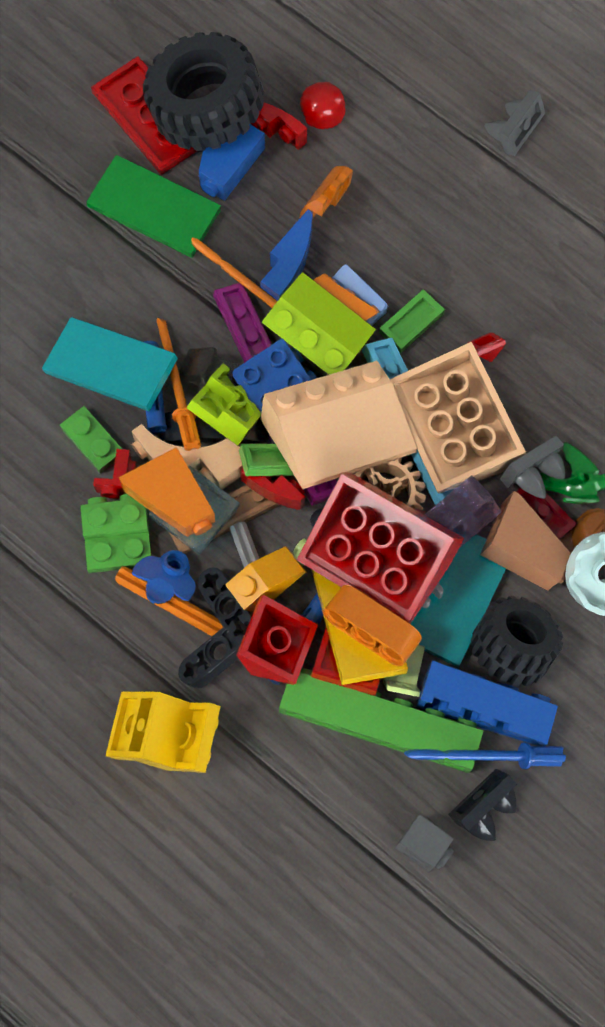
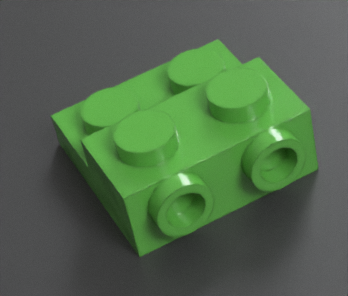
M123 494L120 496V501L107 502L105 497H93L88 499V504L81 505L88 573L120 570L122 566L132 569L141 559L152 556L148 511L142 504L128 494Z

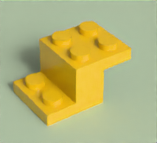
M121 692L105 756L117 760L137 761L168 771L206 773L207 764L211 758L214 733L218 727V716L221 706L212 703L187 702L161 692Z

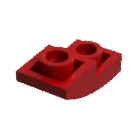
M263 103L257 120L254 124L251 123V125L263 131L269 138L278 132L284 142L287 144L291 143L298 150L307 143V127L287 112L273 105Z
M244 469L241 470L242 482L266 499L297 510H301L305 506V496L303 495L305 492L295 480L291 479L288 481L281 475L272 484L271 481L273 479L271 476H245Z

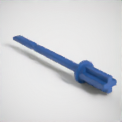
M521 743L518 751L447 750L443 752L434 749H413L404 752L407 757L416 760L448 758L451 760L518 761L522 769H529L530 766H562V762H565L566 755L563 754V747L530 746L529 743Z

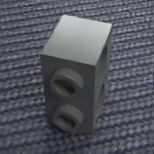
M419 814L395 848L429 872L435 867L440 869L446 864L454 852L449 847L454 839Z

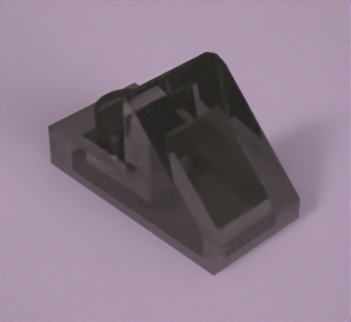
M214 347L194 348L188 350L179 375L182 380L204 387L212 374L224 363L230 369L227 374L228 378L234 386H238L232 373L240 365L217 357V349Z

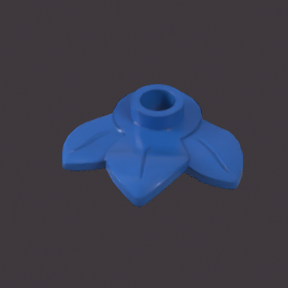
M171 550L161 557L147 556L136 563L133 568L132 575L147 581L146 596L153 604L166 603L174 595L184 601H189L195 592V581L189 575L190 564L188 558L180 551Z

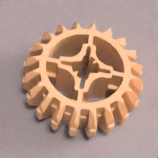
M401 457L395 459V461L392 460L352 473L363 480L367 477L370 484L384 492H389L388 494L394 498L406 487L409 497L406 505L423 510L420 503L426 500V495L421 493L425 489V483L417 481L421 476L420 471L410 472L413 466L411 461L402 465ZM380 473H387L395 476V478L386 479Z

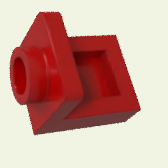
M116 449L113 479L94 478L93 485L96 493H100L102 497L117 499L120 495L126 494L121 486L119 477L137 468V462L132 461L129 450Z

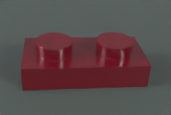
M522 488L516 491L559 540L577 525L547 493L546 498L542 499L527 493Z

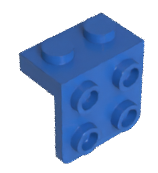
M282 338L234 369L232 373L238 385H241L246 391L248 399L256 405L260 412H262L264 394L316 379L311 370L306 373L300 364L304 359L299 351L293 346L289 348Z

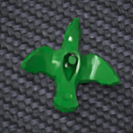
M565 441L562 451L565 455V461L570 465L571 477L562 480L540 473L545 490L570 496L571 498H563V502L591 504L600 502L597 493L605 490V474L598 475L599 470L596 465L576 447Z

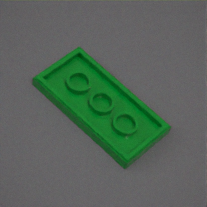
M115 155L86 202L88 208L193 258L197 251L192 245V238L202 242L221 211V205L118 155Z

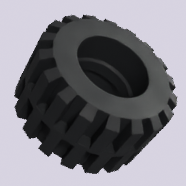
M508 596L507 599L504 597L498 598L496 602H492L472 633L471 645L474 646L472 649L473 655L479 658L478 664L481 667H485L488 670L486 673L491 677L494 675L499 678L498 681L502 683L508 681L512 686L519 687L521 683L524 686H530L533 682L537 683L545 675L560 654L563 647V642H561L563 635L558 630L559 624L556 620H552L551 614L547 610L544 611L540 608L541 605L536 602L533 604L523 597L517 599L515 596Z

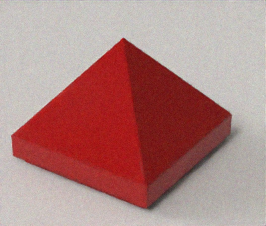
M493 332L470 341L473 343L478 356L489 362H492L506 345L505 339Z

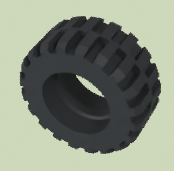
M199 32L190 38L187 36L179 38V42L174 45L170 43L164 48L162 54L158 53L153 59V66L149 65L143 82L144 99L159 132L170 143L178 144L179 147L188 150L191 147L196 151H205L207 147H211L214 150L221 148L223 143L228 142L230 144L236 141V137L239 134L244 135L250 129V123H255L264 103V89L252 54L236 38L226 34L222 37V34L218 32H210V35ZM222 84L217 90L205 97L186 99L192 92L203 86Z

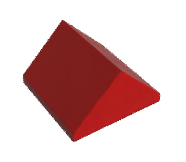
M261 595L237 652V657L250 675L294 685L299 677L318 624L267 596Z

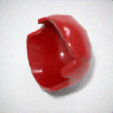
M316 82L308 86L300 98L301 111L305 116L306 123L311 127L318 129L333 128L341 123L345 115L346 108L342 91L330 82Z

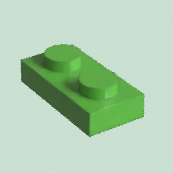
M85 406L60 424L62 431L100 474L115 463L116 449L122 448Z

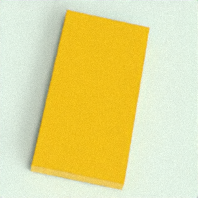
M312 570L323 612L341 587ZM324 616L342 685L407 674L408 666L406 662L403 666H395L333 626Z

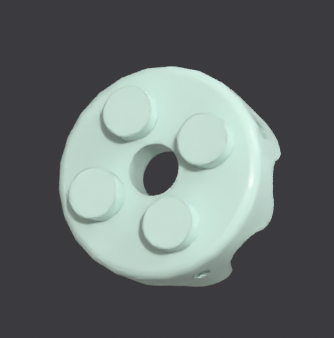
M600 532L583 539L574 548L566 564L565 578L568 590L576 602L596 614L605 616V579L600 580L598 577L599 569L605 565V532Z

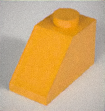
M285 546L249 563L225 585L244 610L254 612L261 595L274 600L305 574L306 570L297 561L289 548Z

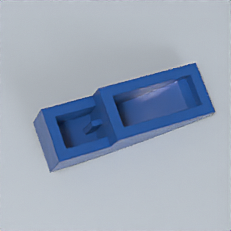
M309 209L270 252V266L272 269L261 280L260 284L261 288L277 301L302 273L306 264L311 244L313 212Z

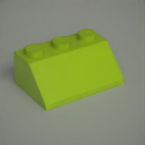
M303 272L285 291L262 321L264 325L329 375L345 370L376 330Z

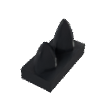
M495 769L448 815L457 825L466 829L475 837L486 841H495V824L489 811L493 808L501 813H515L516 796L513 788L517 784L509 774Z

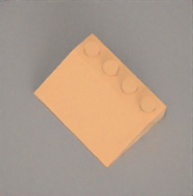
M472 342L390 379L419 455L438 494L504 472L510 463L526 454Z
M378 361L264 394L261 421L302 489L339 478L341 474H352L416 453L417 451L394 386Z

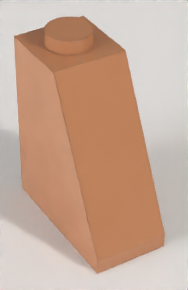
M514 491L502 502L480 555L548 591L557 583L562 584L566 579V564L571 553L524 498Z

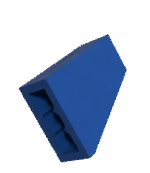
M249 124L250 129L244 135L239 134L236 137V141L230 144L228 142L223 143L221 148L214 150L211 147L205 148L199 167V179L202 190L209 196H217L225 201L265 150L264 132Z

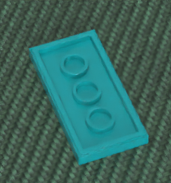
M70 317L44 363L42 370L45 374L150 412L178 357L173 352Z
M455 525L453 532L462 536L464 540L450 566L438 582L443 588L442 598L438 599L435 594L431 593L429 595L431 600L429 607H421L410 624L420 632L422 640L418 645L424 646V651L459 668L471 643L472 633L485 614L506 568L480 555L487 539Z

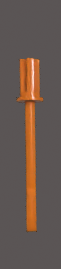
M192 238V245L215 264L220 265L227 274L273 308L277 303L276 299L231 264L222 260L216 252L203 242Z
M157 318V326L163 349L174 353L166 321ZM175 363L170 373V378L178 408L172 413V419L179 425L184 450L199 449L201 442L195 422L197 415L187 409L177 363Z

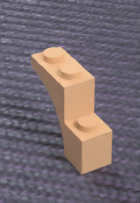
M142 424L132 430L135 442L131 445L142 460L147 457L151 461L177 447L191 473L193 474L202 468L199 472L209 486L215 484L219 491H222L241 477L243 465L239 454L240 447L228 438L210 446L200 447L199 449L193 448L190 451H186L184 447L166 443L155 437Z

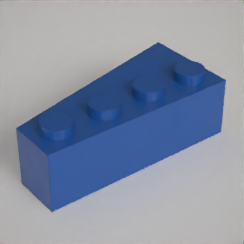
M432 660L426 672L416 708L424 711L426 708L435 709L444 713L447 718L456 721L458 718L466 719L476 723L478 728L536 746H546L558 706L550 703L551 699L535 693H532L530 696L519 692V689L503 683L499 685L488 681L485 677L466 673Z

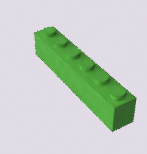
M305 668L301 669L296 684L286 685L279 706V713L403 753L413 749H434L443 752L447 750H478L483 735V730L477 729V724L461 718H458L457 722L444 718L445 714L443 712L426 708L425 712L412 708L413 703L403 699L394 698L392 702L382 699V694L376 692V695L373 696L311 677L312 670ZM448 758L428 760L466 773L471 772L475 760H451Z

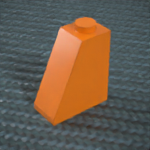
M177 447L119 477L121 486L126 494L187 537L192 534L197 536L211 529L212 523L216 522L213 509Z

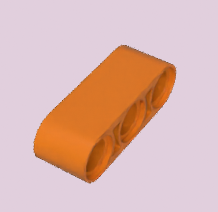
M343 585L323 610V615L333 626L395 666H403L422 640L420 632L414 626L350 585Z

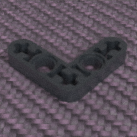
M215 567L208 568L202 572L198 579V587L223 628L186 657L180 664L178 672L179 678L183 683L196 689L206 686L239 659L237 652L244 636L242 635L244 631L236 622L241 621L248 626L253 612L246 611L241 607L225 584L231 580L230 577ZM215 578L217 579V586L223 591L220 594L212 588V581ZM235 599V610L231 614L225 615L223 612L224 605L227 601ZM220 644H226L227 651L225 656L215 660V648ZM196 666L198 667L196 670L198 676L193 678L194 671L192 669Z

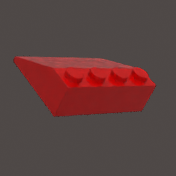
M341 474L297 561L340 587L350 585L410 624L450 566L464 538L354 474Z

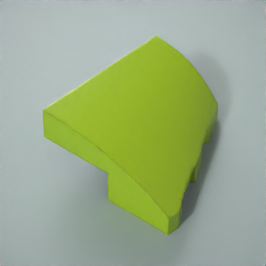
M223 363L212 374L206 385L191 400L187 409L238 446L258 421L261 412L248 399L246 391L241 385H233L227 376L230 369Z

